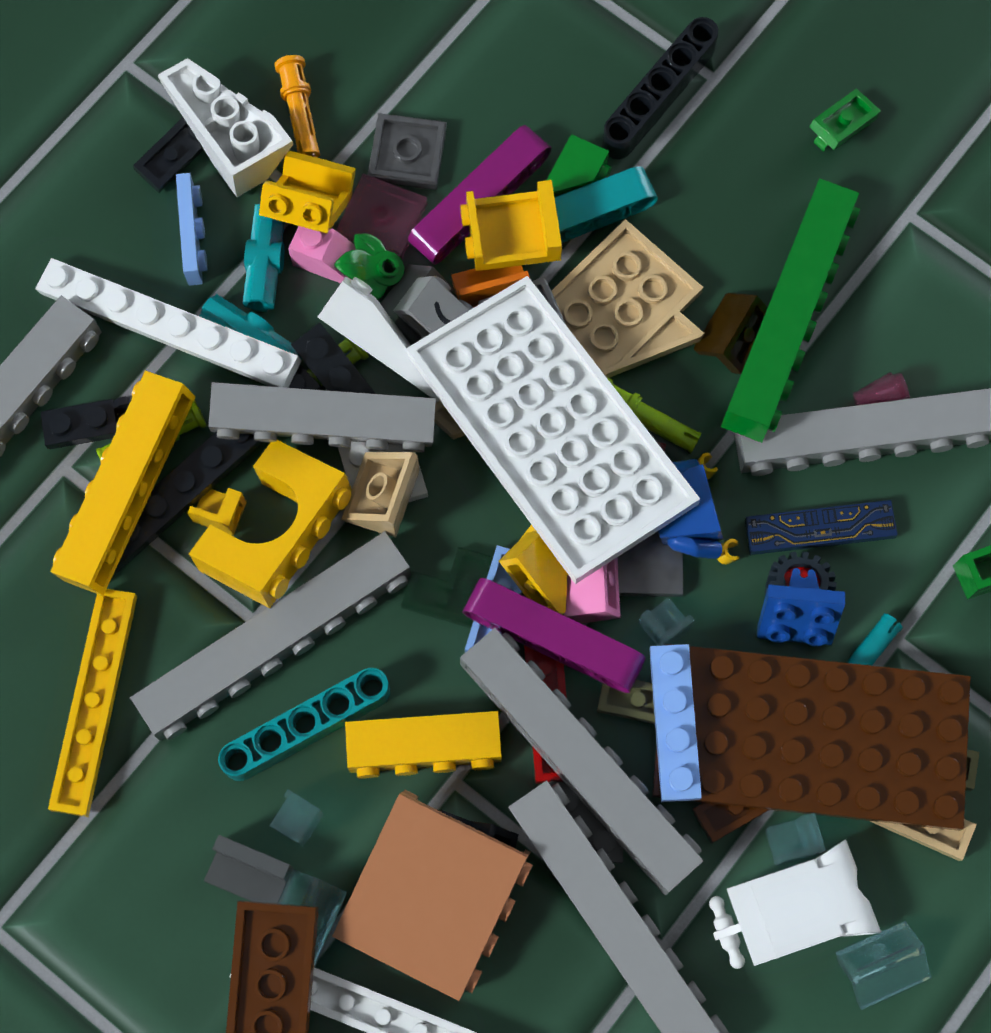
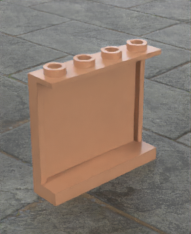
M404 790L399 793L332 937L460 1001L465 990L471 994L473 993L480 979L482 971L476 969L482 955L490 957L499 936L494 934L493 931L499 919L504 922L507 921L516 900L510 898V895L516 884L523 887L533 865L526 862L531 852L526 849L524 852H521L418 801L419 796Z

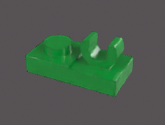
M856 88L813 119L809 127L818 135L814 140V144L823 152L827 150L828 146L833 150L837 149L874 122L881 110Z

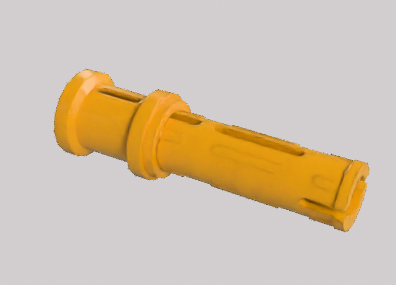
M300 55L281 57L275 62L274 66L281 78L282 88L280 89V95L287 102L297 153L319 157L320 151L308 100L311 87L305 80L303 70L306 65L305 59Z

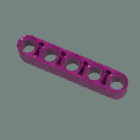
M527 125L519 127L413 228L408 237V242L434 265L440 263L465 240V237L470 235V227L462 225L460 205L466 204V192L473 191L475 199L514 193L547 160L552 147Z
M479 578L462 611L463 614L473 621L490 629L496 628L500 634L507 632L516 642L624 693L631 692L646 660V657L637 650L489 579Z

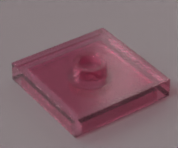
M362 174L336 231L353 244L355 234H371L382 242L386 251L394 252L402 259L409 245L408 237L413 228L419 223L428 203L427 197Z

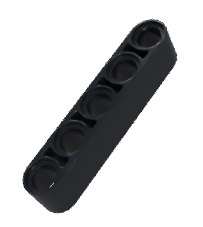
M699 17L690 22L606 121L602 148L609 151L610 158H626L713 56L719 29L712 19ZM695 38H704L707 41L701 42L696 40ZM675 62H684L687 65L679 66ZM655 86H663V87H665L667 90L661 91V90L655 89L654 87H655ZM635 110H642V111H644L646 114H645V115H637V114H634L633 111H635ZM617 134L624 136L626 139L615 140L611 136Z

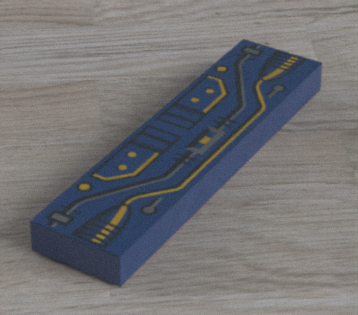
M891 500L747 516L745 518L750 555L895 539L897 537Z

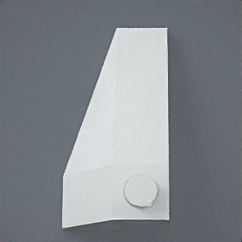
M187 58L158 74L160 82L195 134L197 140L201 143L218 173L236 197L265 182L293 146L292 139L272 114L266 110H259L248 102V98L239 92L235 94L220 83V79Z
M345 277L318 315V318L431 398H436L438 402L439 398L406 353V348L411 346L376 297L370 294L372 288L357 277H354L353 280Z

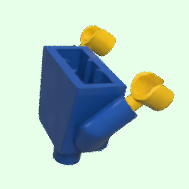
M704 453L698 460L689 459L672 462L699 496L700 502L699 505L658 531L663 545H669L674 551L697 558L717 559L721 564L725 565L738 560L739 556H731L727 548H733L738 545L736 539H729L723 543L718 541L723 539L708 483V479L717 472L718 468L710 469L705 466L712 458V455Z

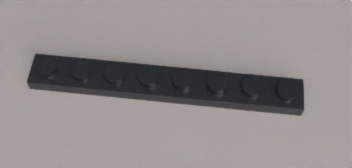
M299 365L289 388L322 390L321 386ZM217 432L207 439L153 488L113 576L264 442L254 440V435L239 434V439L235 440L217 438Z

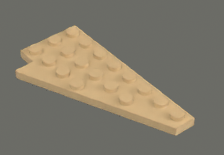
M626 219L552 290L567 327L607 378L698 343L704 336V332L682 314L702 293L704 287ZM440 400L436 402L434 422L453 440L464 436V432Z

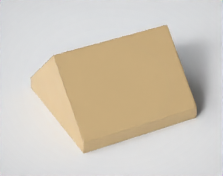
M365 452L351 491V499L345 507L341 519L347 523L379 533L385 531L388 536L396 538L420 471L418 455L413 452Z

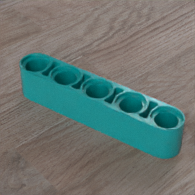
M641 166L633 167L555 197L561 242H566L652 207L658 201V197L644 168Z
M377 668L363 669L231 741L219 753L218 763L220 768L229 778L235 781L247 780L344 727L345 722L355 721L379 708L387 702L390 696V686L386 675ZM369 680H378L383 684L381 692L375 696L365 695L362 692V688ZM345 698L349 701L347 711L340 715H335L329 711V706L334 699ZM311 716L315 719V726L310 732L300 733L296 731V723L301 717ZM277 734L281 736V745L277 750L273 752L263 750L262 743L268 735ZM236 753H245L247 755L245 767L238 771L230 770L229 760L231 756Z

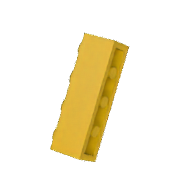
M498 711L345 722L347 768L350 773H357V778L379 777L380 771L395 770V775L397 776L418 774V768L433 767L434 773H448L456 771V765L470 764L472 770H488L494 768V763L501 762Z

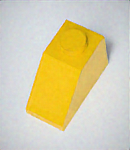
M537 531L528 532L499 562L527 598L563 615L566 612L567 572Z

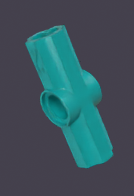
M255 204L251 239L246 241L244 253L246 279L244 283L243 305L253 311L267 312L275 307L278 274H282L284 267L285 250L282 241L285 222L260 216V204Z
M218 294L209 297L202 306L199 317L298 355L291 346V342L277 334L265 319L253 312L245 313Z

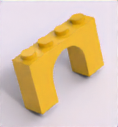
M277 439L276 442H270L253 465V468L262 485L292 499L298 504L297 515L291 527L280 537L272 541L255 544L239 540L210 524L189 552V556L200 572L269 609L276 599L281 598L285 594L289 581L295 572L307 563L310 551L319 539L326 536L331 522L339 510H343L348 505L352 491L344 472Z

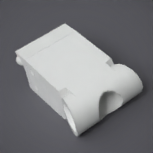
M846 839L813 860L727 888L739 924L735 925L732 916L726 913L723 898L714 896L710 899L709 906L715 914L713 923L716 932L713 935L715 940H720L722 948L728 951L729 961L733 968L740 969L745 964V958L739 950L741 944L738 936L739 932L743 934L754 966L837 937L881 933L870 901L858 888V869Z

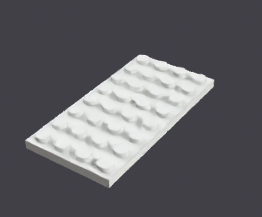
M528 276L406 348V353L411 362L575 584L699 505V496Z

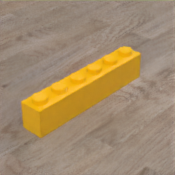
M145 371L141 380L135 384L132 391V399L125 414L121 415L117 422L116 433L112 442L102 453L101 465L95 478L87 485L85 499L78 513L70 521L69 533L62 547L54 555L53 567L50 572L63 581L104 596L195 400V395L183 383Z

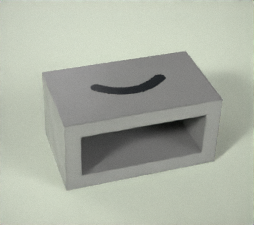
M437 276L418 277L393 311L424 338L473 309V307L463 300H458L449 292L451 287L443 279Z

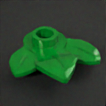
M366 233L355 234L354 246L356 250L344 253L335 262L334 266L353 280L354 277H357L372 288L370 294L378 300L383 296L388 286H393L402 279L404 275L403 261L396 253L386 251L384 245L377 237ZM384 262L391 264L393 268L392 273H387L383 270L382 264Z

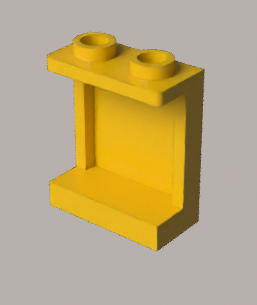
M289 150L284 157L282 176L276 183L265 181L262 185L259 215L328 233L351 201L356 168Z
M552 180L537 182V191L478 199L474 198L473 191L466 192V204L460 205L463 226L470 227L471 237H465L467 259L474 258L476 271L561 261L562 242Z

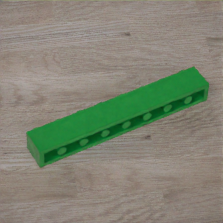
M819 178L721 425L722 428L761 443L768 430L775 433L782 415V411L776 410L779 400L786 402L794 384V381L788 379L790 371L798 372L806 353L799 349L802 340L810 342L817 322L811 320L814 311L821 313L828 293L822 291L824 283L832 284L839 264L833 262L835 255L843 256L850 236L844 234L846 226L853 229L859 215L860 208L854 206L859 192Z

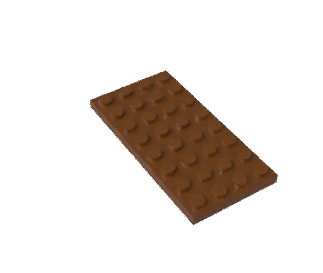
M689 646L702 797L700 800L691 801L957 831L964 829L971 676ZM656 744L652 797L661 798Z

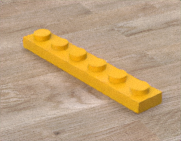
M106 589L104 596L96 595L48 810L89 817L138 596L135 593Z

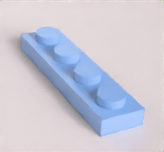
M689 644L650 646L661 802L700 800L702 797Z

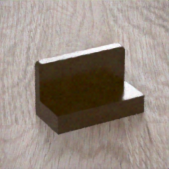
M726 293L703 331V338L700 342L696 343L694 350L699 355L715 356L731 373L742 374L768 307L757 295Z

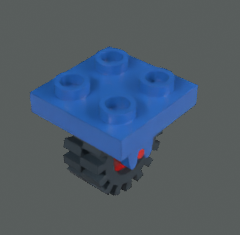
M795 551L789 553L788 559L785 555L779 557L778 562L774 561L765 586V599L757 625L758 639H768L777 643L789 641L807 643L811 646H832L845 607V592L835 591L837 583L834 582L836 578L834 571L829 572L831 566L827 562L820 565L821 557L815 555L813 560L808 559L809 552H802L801 557H797Z

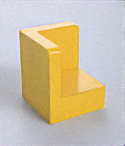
M228 488L225 494L211 489L199 500L197 507L190 506L188 515L194 523L206 527L211 524L234 536L247 502L240 491Z

